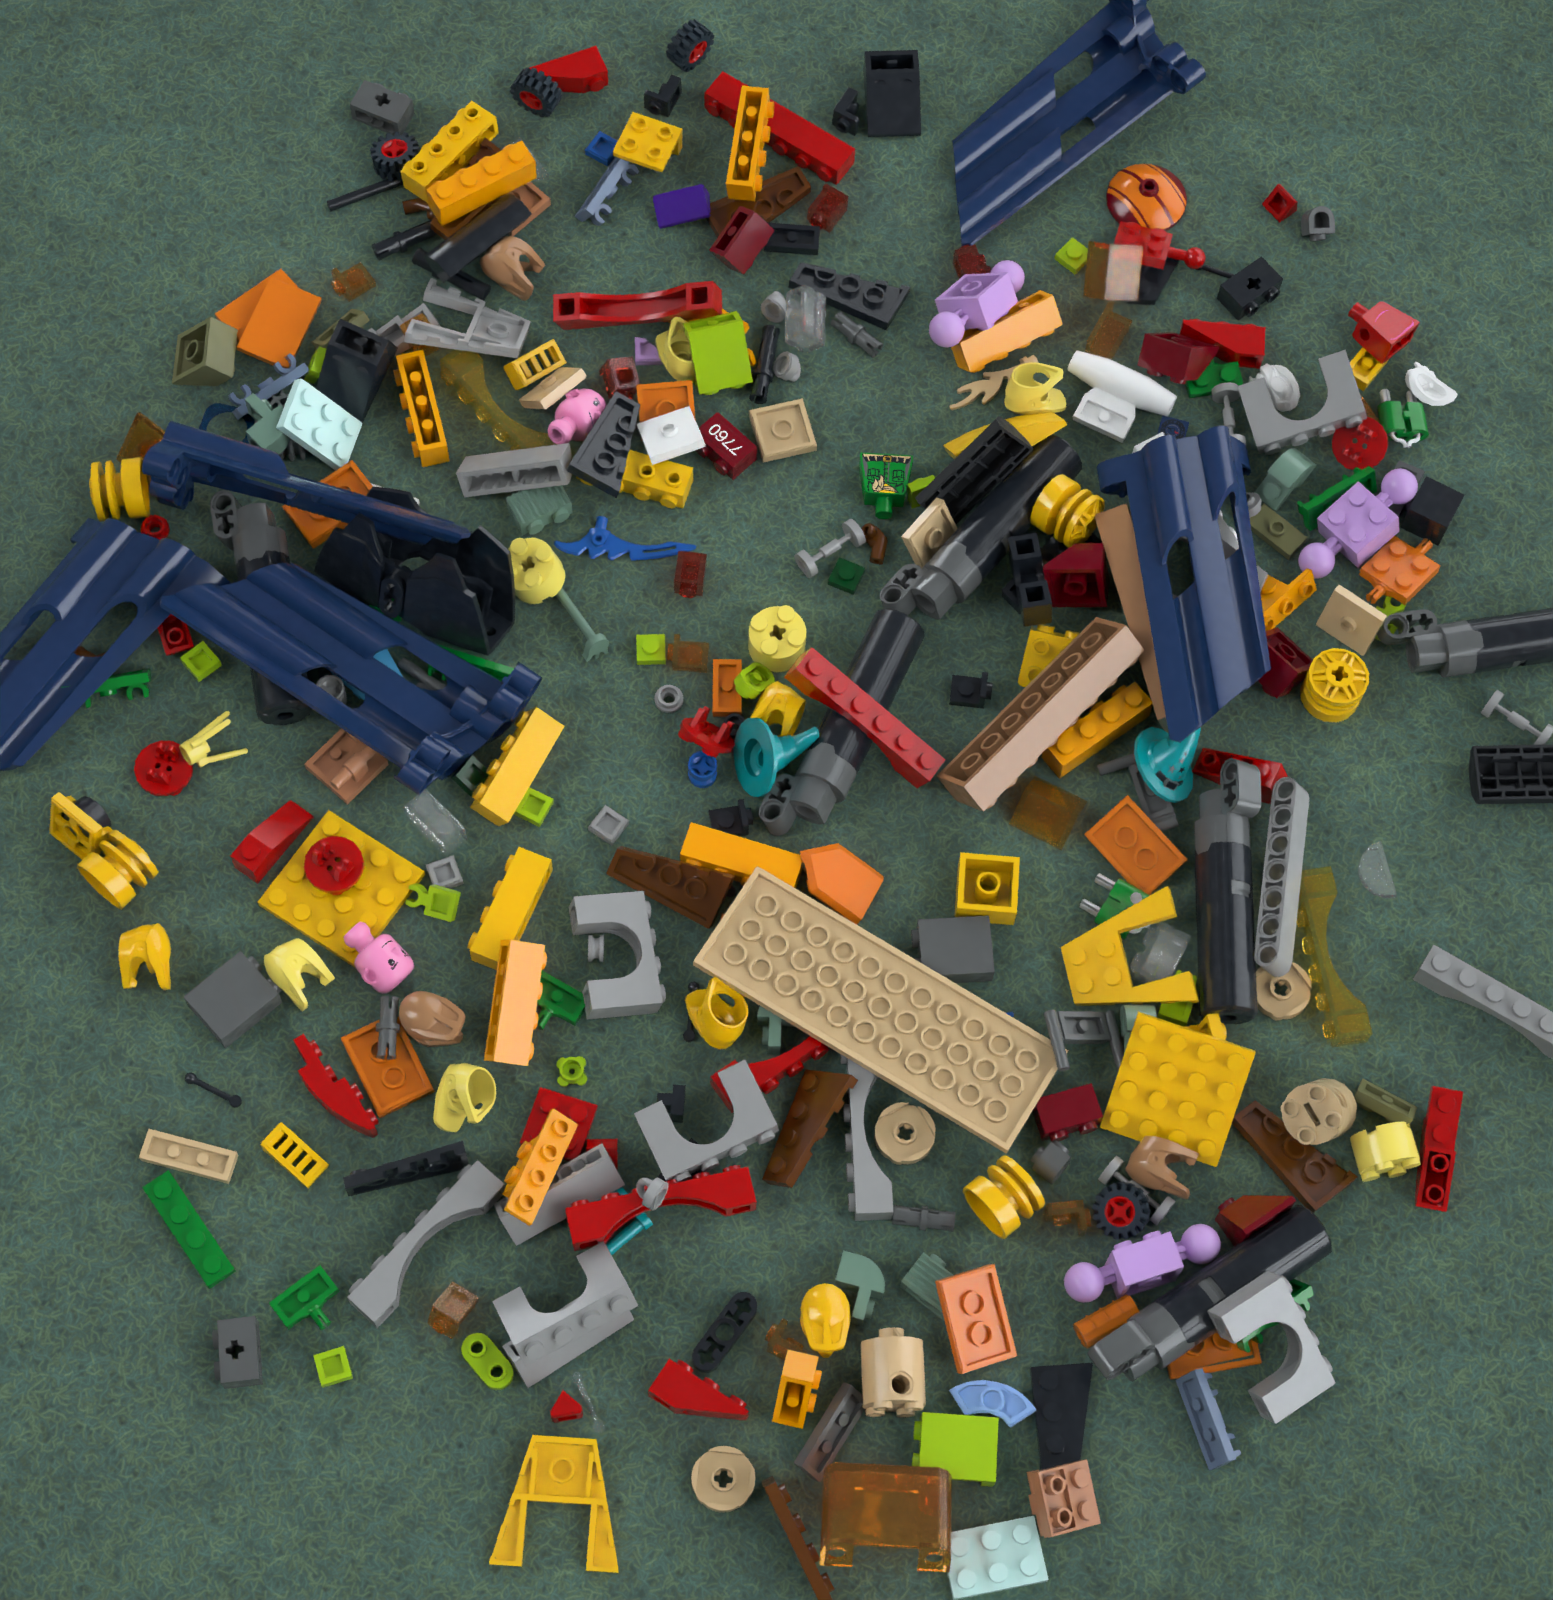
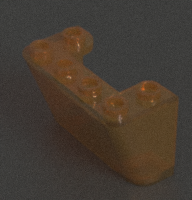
M835 1462L825 1468L821 1496L819 1565L852 1567L854 1545L919 1549L917 1571L950 1572L952 1476L947 1470L940 1467ZM833 1549H840L845 1554L840 1557H834L829 1555L828 1552ZM931 1554H937L942 1556L943 1559L938 1562H931L926 1557Z

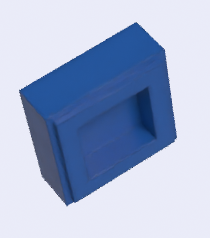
M599 131L585 149V155L608 167L615 158L613 150L618 141Z

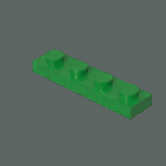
M169 1170L142 1187L209 1289L236 1272Z

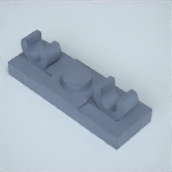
M615 157L575 217L581 222L590 218L593 224L597 226L602 225L605 221L599 216V211L604 215H608L612 210L608 205L601 203L605 198L609 200L618 189L616 186L618 181L623 186L631 184L632 181L626 176V172L634 176L638 174V168L633 164H629V161Z
M288 354L285 358L289 362V368H283L279 362L274 364L275 371L283 376L275 381L272 377L263 381L257 386L260 391L255 395L260 400H268L272 395L277 394L293 383L294 380L299 379L310 371L305 362L296 367L295 357L292 354ZM246 384L240 387L244 392L243 399L237 398L234 392L228 395L229 400L233 404L239 405L232 412L237 420L248 413L245 399L251 395V390Z
M1200 1368L1176 1379V1383L1210 1471L1236 1460V1457L1241 1452L1240 1450L1233 1451L1230 1440L1234 1439L1235 1436L1232 1433L1227 1434L1225 1423L1214 1398L1218 1391L1217 1389L1211 1390L1207 1381L1212 1378V1375L1204 1373L1203 1368Z

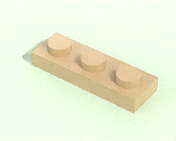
M148 1129L139 1159L147 1163L229 1184L239 1155L236 1151Z

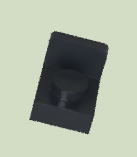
M671 74L668 82L661 85L658 94L646 90L643 94L644 108L654 115L661 114L669 117L682 94L681 78Z
M848 87L833 110L832 125L842 133H850L855 136L858 132L859 118L855 116L859 108L857 103L858 91Z
M982 672L981 678L952 675L949 705L984 709L985 699L991 700L993 687L992 682H987L988 672Z
M739 799L737 806L709 810L712 829L739 837L749 834V825H753L751 807L745 808L744 799Z

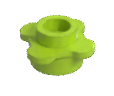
M581 1056L562 1057L557 1061L556 1066L560 1073L557 1082L560 1086L567 1087L569 1084L583 1086L586 1084L587 1076L584 1074L585 1058ZM573 1069L575 1070V1073L570 1074L569 1070Z

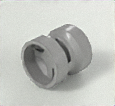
M326 675L317 681V686L346 705L347 694L344 684L339 677Z

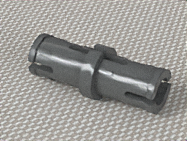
M842 311L834 316L838 319L837 321L832 319V327H835L848 337V342L852 345L857 344L872 358L879 353L876 350L877 348L882 350V342H879L866 332V327L862 324L857 325Z
M389 996L380 997L379 1023L376 1024V1031L379 1032L376 1056L378 1059L384 1060L386 1047L388 1048L387 1060L396 1059L397 1033L400 1032V1024L397 1023L399 998L392 996V1000H390V1009L388 1008Z
M894 1204L892 1224L919 1227V1230L923 1231L929 1228L953 1232L956 1212L928 1209V1206L924 1205L921 1208Z

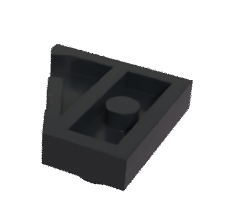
M1167 257L1163 270L1127 261V304L1155 305L1180 260Z

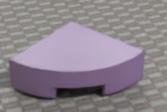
M635 337L636 365H663L657 348L649 343L648 340Z

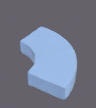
M976 1380L962 1383L949 1390L964 1415L992 1414L1003 1419L1010 1428L1037 1411L1023 1394L999 1382Z

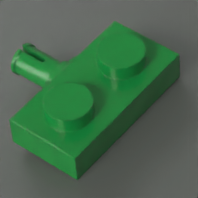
M1212 359L1198 380L1186 381L1185 386L1189 399L1212 395V388L1221 383L1242 385L1243 380L1238 361L1219 364L1214 363Z
M542 970L540 982L543 985L541 998L537 1000V1005L541 1009L538 1014L537 1027L539 1026V1029L543 1030L551 1016L559 1017L575 1026L585 1011L583 993Z
M319 1265L270 1301L269 1305L288 1330L302 1319L310 1316L319 1329L324 1330L325 1326L319 1318L323 1320L327 1327L331 1324V1321L321 1308L326 1301L340 1291L322 1266Z

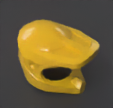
M776 681L767 686L761 693L750 718H760L768 727L772 724L781 725L782 731L778 737L793 736L803 716L806 700L791 687Z
M159 923L153 925H142L122 933L118 951L123 989L136 987L137 980L135 978L140 965L144 961L151 974L156 973L161 989H171L169 963L171 944L165 929Z
M715 976L709 980L707 989L696 990L686 996L685 1003L689 1017L699 1035L714 1048L726 1049L732 1046L742 1034L748 1017V1005L743 996ZM717 994L730 996L735 1001L734 1007L723 1001Z
M826 1283L814 1286L805 1294L801 1303L800 1317L802 1331L807 1338L809 1347L817 1351L823 1358H829L834 1351L844 1348L850 1327V1305L845 1293L833 1284Z

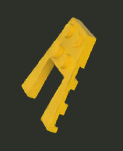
M1168 886L1061 947L1073 1001L1076 1006L1115 1005L1121 1003L1143 1004L1160 1002L1161 1004L1199 1002L1190 971L1133 987L1120 933L1177 917Z
M532 1435L509 1502V1507L497 1537V1542L489 1560V1565L522 1567L528 1501L591 1505L586 1571L619 1573L597 1440Z

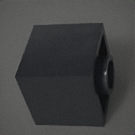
M1426 476L1415 497L1407 503L1404 509L1407 514L1400 528L1423 539L1426 538L1428 541L1430 540L1433 544L1439 546L1465 494Z

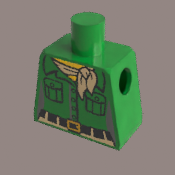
M860 452L859 474L864 505L876 506L875 516L877 518L889 519L892 517V507L904 506L907 484L912 473L914 455Z

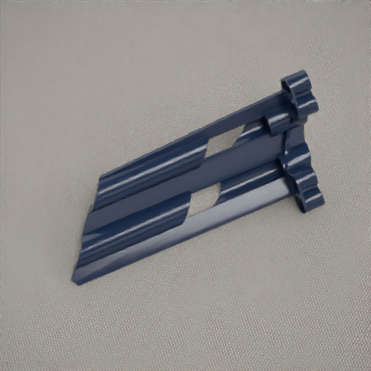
M1109 0L1106 6L952 140L962 247L974 245L1172 92L1185 94L1206 78L1205 70L1200 62L1196 59L1188 60L1187 54L1181 45L1176 42L1166 44L1165 46L1162 44L1155 33L1152 16L1146 7L1149 0ZM1083 52H1088L1093 58L1091 74L1056 100L1054 74ZM1088 116L1093 121L1096 129L1062 154L1060 136Z
M173 421L169 422L163 439L147 451L142 464L143 474L151 476L149 494L157 497L159 503L181 510L187 507L189 501L192 502L194 482L282 503L348 524L360 512L374 522L376 532L418 545L428 543L431 538L454 544L462 538H469L471 535L467 528L455 525L452 521L288 473L281 457L274 451ZM244 474L298 490V492L294 493L247 479Z
M1224 425L1209 428L1198 436L1176 439L1173 435L1161 436L1145 444L1140 451L1105 460L1096 467L1100 492L1109 495H1119L1120 498H1125L1128 495L1169 738L1179 743L1202 727L1222 707L1238 694L1240 695L1249 689L1271 669L1244 483V475L1248 476L1251 473L1246 445L1231 436L1228 427ZM1229 495L1239 549L1225 560L1218 515L1224 500ZM1185 536L1189 547L1194 582L1182 594L1173 599L1167 557L1176 540Z
M88 518L70 538L73 544L75 542L77 544L0 633V771L22 767L171 614L160 607L161 596L174 595L178 591L193 585L214 583L222 586L230 584V582L208 562L195 556L192 550L181 543L167 538L159 540L137 532L131 526L115 519L107 518L103 523ZM122 602L136 604L138 610L135 619L103 656L84 657L74 653L112 607ZM44 610L50 611L54 615L56 621L23 660L4 658Z
M295 563L268 565L253 571L245 580L222 586L214 583L193 585L178 591L174 595L161 596L160 607L400 767L401 770L398 776L394 775V779L418 795L437 779L444 780L451 776L468 757L487 742H492L506 732L515 722L517 715L525 709L542 680L541 676L520 662H517L508 677L505 676L500 681ZM402 646L444 674L447 679V685L439 690L419 688L373 656L384 649ZM325 667L365 694V700L359 707L351 709L302 676V674L315 668Z

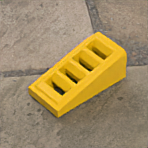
M551 339L504 365L503 369L514 389L519 390L567 362L555 340ZM546 349L554 362L552 365L544 352ZM535 355H537L538 358H539V360L541 361V363H542V365H543V367H544L543 370H542L541 366L539 365V363H538V361H537ZM526 360L528 361L529 365L531 366V368H532V370H533V372H534V375H532L531 371L529 370V368H528V366H527V364H526V362H525Z
M282 1122L260 1144L264 1152L307 1188L329 1166L327 1162ZM285 1136L287 1139L275 1150L274 1146ZM293 1144L297 1147L285 1159L282 1155ZM304 1152L306 1156L294 1167L292 1163ZM312 1160L315 1161L316 1164L304 1176L301 1173Z

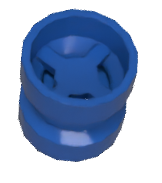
M703 751L694 753L688 761V778L695 787L707 788L717 778L716 758L706 755Z

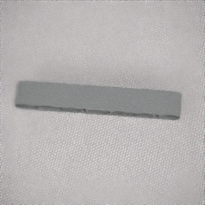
M1291 777L1279 779L1272 789L1254 951L1256 963L1274 977L1284 976L1292 966L1309 808L1308 792Z

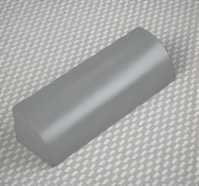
M565 443L466 456L456 472L464 497L568 485L572 476L567 471L572 461L570 444Z
M603 1143L558 1167L532 1225H527L504 1210L509 1198H503L494 1203L499 1219L517 1246L567 1218L565 1208L571 1207V1203L584 1199L589 1200V1203L597 1201L603 1195L612 1193L625 1184Z
M580 1297L576 1298L575 1300H573V1301L570 1302L569 1304L565 1305L564 1307H562V1308L559 1309L558 1311H560V1310H562V1309H565V1308H567L568 1306L572 1305V1304H573L575 1301H577ZM628 1311L527 1367L523 1364L512 1341H509L502 1347L527 1388H529L629 1324L634 1318L631 1312Z

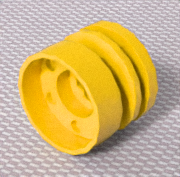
M142 457L122 459L120 472H116L112 460H108L105 463V474L100 461L91 463L90 496L100 522L109 518V508L112 518L119 520L122 506H125L129 518L149 517V487L147 475L142 472Z
M1057 475L1044 487L1038 496L1031 512L1030 523L1047 535L1054 534V538L1058 542H1063L1069 548L1075 543H1085L1097 527L1095 515L1104 511L1105 501L1100 496L1093 495L1088 489L1081 490V486L1066 475Z
M1332 648L1318 654L1313 659L1301 685V701L1305 709L1313 717L1324 722H1339L1349 718L1355 713L1369 684V671L1365 662L1357 654L1346 649Z
M113 830L108 834L111 843L102 840L99 844L105 857L103 858L91 851L77 865V869L100 895L116 908L122 910L136 896L130 882L132 881L144 888L148 884L144 875L153 879L158 874V870L148 854L135 841L127 838L121 832Z
M1003 1155L997 1160L996 1165L988 1167L987 1173L990 1180L978 1175L963 1188V1194L970 1208L985 1226L999 1238L1006 1239L1021 1225L1018 1214L1030 1219L1033 1216V1210L1039 1211L1044 1207L1045 1200L1031 1176L1015 1160Z

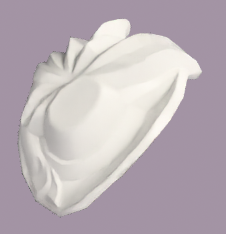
M1418 362L1414 363V369L1407 371L1405 376L1407 387L1415 397L1426 404L1444 406L1453 402L1458 395L1455 390L1438 380L1433 371H1429L1428 367L1422 366Z
M1266 363L1260 367V372L1256 374L1255 378L1249 377V382L1265 378L1275 409L1285 412L1294 409L1298 405L1300 398L1299 386L1293 374L1286 367Z

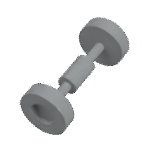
M1235 383L1218 384L1211 390L1212 400L1216 403H1224L1225 408L1222 410L1224 426L1228 427L1231 436L1246 445V438L1243 435L1233 433V429L1236 426L1234 410L1230 407V402H1234L1240 397L1238 385Z
M849 519L842 524L845 536L839 540L835 538L821 547L819 553L813 557L805 550H801L794 555L798 567L807 578H812L818 574L815 561L822 557L827 558L841 549V544L850 540L855 547H859L866 542L862 529L853 519Z
M1496 690L1481 714L1489 718L1496 709L1507 716V721L1523 731L1526 729L1537 736L1538 739L1534 745H1545L1553 734V726L1548 724L1543 732L1529 725L1530 721L1515 711L1510 712L1500 706L1499 702L1505 694Z
M1115 1156L1098 1180L1107 1185L1114 1176L1120 1182L1135 1184V1187L1141 1188L1144 1191L1145 1197L1147 1196L1149 1199L1148 1204L1156 1209L1150 1221L1158 1226L1176 1201L1167 1196L1161 1205L1148 1196L1149 1192L1133 1179L1129 1181L1117 1172L1124 1161Z

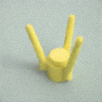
M229 711L222 713L192 738L179 745L182 756L190 766L197 763L201 768L208 763L248 753V749L244 748L207 757L210 747L206 740L231 723L230 719H226L230 715Z

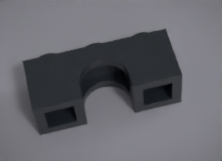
M1037 533L1008 537L1009 560L1023 626L1051 623L1052 601L1047 580H1044L1042 555Z

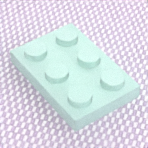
M300 378L293 382L276 428L331 468L337 470L348 463L362 422Z
M1034 1516L940 1534L953 1600L1047 1582L1049 1580Z

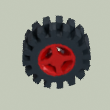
M695 19L694 21L689 20L688 24H683V28H679L676 31L678 34L671 38L672 43L668 44L667 48L669 49L666 51V57L685 72L693 70L696 64L699 65L702 58L705 59L707 57L705 54L710 52V46L714 43V40H712L714 39L713 33Z
M528 67L520 72L510 87V93L513 94L514 100L519 101L517 104L520 107H525L524 110H530L535 115L538 113L543 118L544 116L549 117L562 98V90L557 88L558 84L556 81H551L552 77L549 75L548 77L544 76L545 72L540 70L538 73L537 69L532 68L530 70Z
M399 131L395 132L393 136L390 133H386V138L378 137V142L374 141L373 147L370 149L376 174L380 175L384 180L388 176V181H393L394 177H397L398 181H402L400 171L404 164L412 160L420 152L415 137L412 135L408 136L406 132L401 136Z
M1125 1182L1113 1183L1102 1189L1097 1194L1096 1201L1092 1207L1094 1209L1093 1219L1097 1221L1096 1226L1098 1229H1102L1104 1231L1103 1234L1106 1236L1110 1235L1113 1239H1128L1141 1232L1149 1222V1213L1151 1212V1206L1148 1205L1149 1199L1143 1194L1144 1191L1141 1188L1135 1187V1184Z

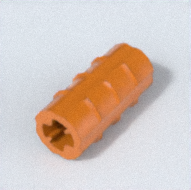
M1126 1294L1075 1322L1073 1328L1082 1345L1088 1349L1127 1323V1320L1139 1312L1131 1296Z

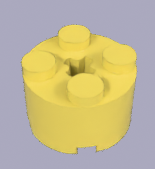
M516 538L513 540L508 550L511 553L515 595L521 601L528 604L543 603L542 600L548 597L553 598L561 590L565 581V570L558 556L543 540L537 538Z
M787 605L768 607L761 610L751 619L748 638L749 653L754 662L761 663L770 671L784 672L789 670L799 656L805 652L806 626L803 619L792 607Z
M1386 1123L1375 1126L1376 1130L1368 1133V1135L1365 1129L1350 1137L1358 1171L1363 1182L1378 1179L1380 1174L1388 1173L1389 1178L1399 1177L1407 1173L1406 1169L1421 1165L1409 1123Z

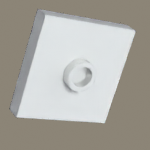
M690 406L637 424L652 465L706 447Z

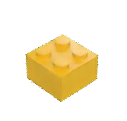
M960 852L957 868L955 917L989 916L990 923L1014 925L1017 915L1020 857Z

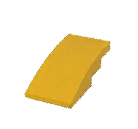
M1052 411L1024 414L1005 419L1025 437L1031 446L1067 426L1065 420ZM990 424L969 431L943 446L947 453L955 459Z

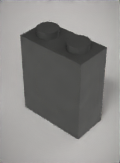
M989 916L918 919L916 930H911L912 948H918V958H914L915 960L954 983L987 982L993 980L995 970Z
M241 951L184 996L188 1007L225 1049L282 1003L279 992L282 990L270 977L267 980L260 973L263 970L253 956L247 958Z

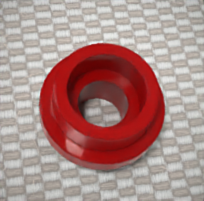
M150 515L145 518L141 525V533L159 540L167 538L170 532L167 520L158 515ZM154 527L161 528L158 532H151V529Z

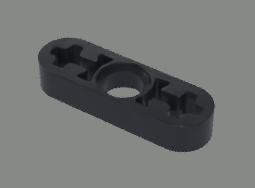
M747 1292L735 1294L694 1348L692 1363L699 1372L711 1373L716 1370L754 1319L757 1313V1301L753 1295ZM747 1300L750 1302L749 1309L751 1312H742L738 1322L743 1324L739 1327L733 1319L725 1316L729 1313L733 1318L738 1310L736 1303H744ZM726 1324L733 1328L734 1335L730 1340L722 1341L717 1338L715 1332L720 1325ZM711 1338L715 1345L724 1348V1350L720 1352L716 1348L712 1353L714 1362L712 1364L706 1362L702 1365L700 1364L701 1357L698 1354L700 1352L706 1354L709 1351L712 1343L707 1341Z

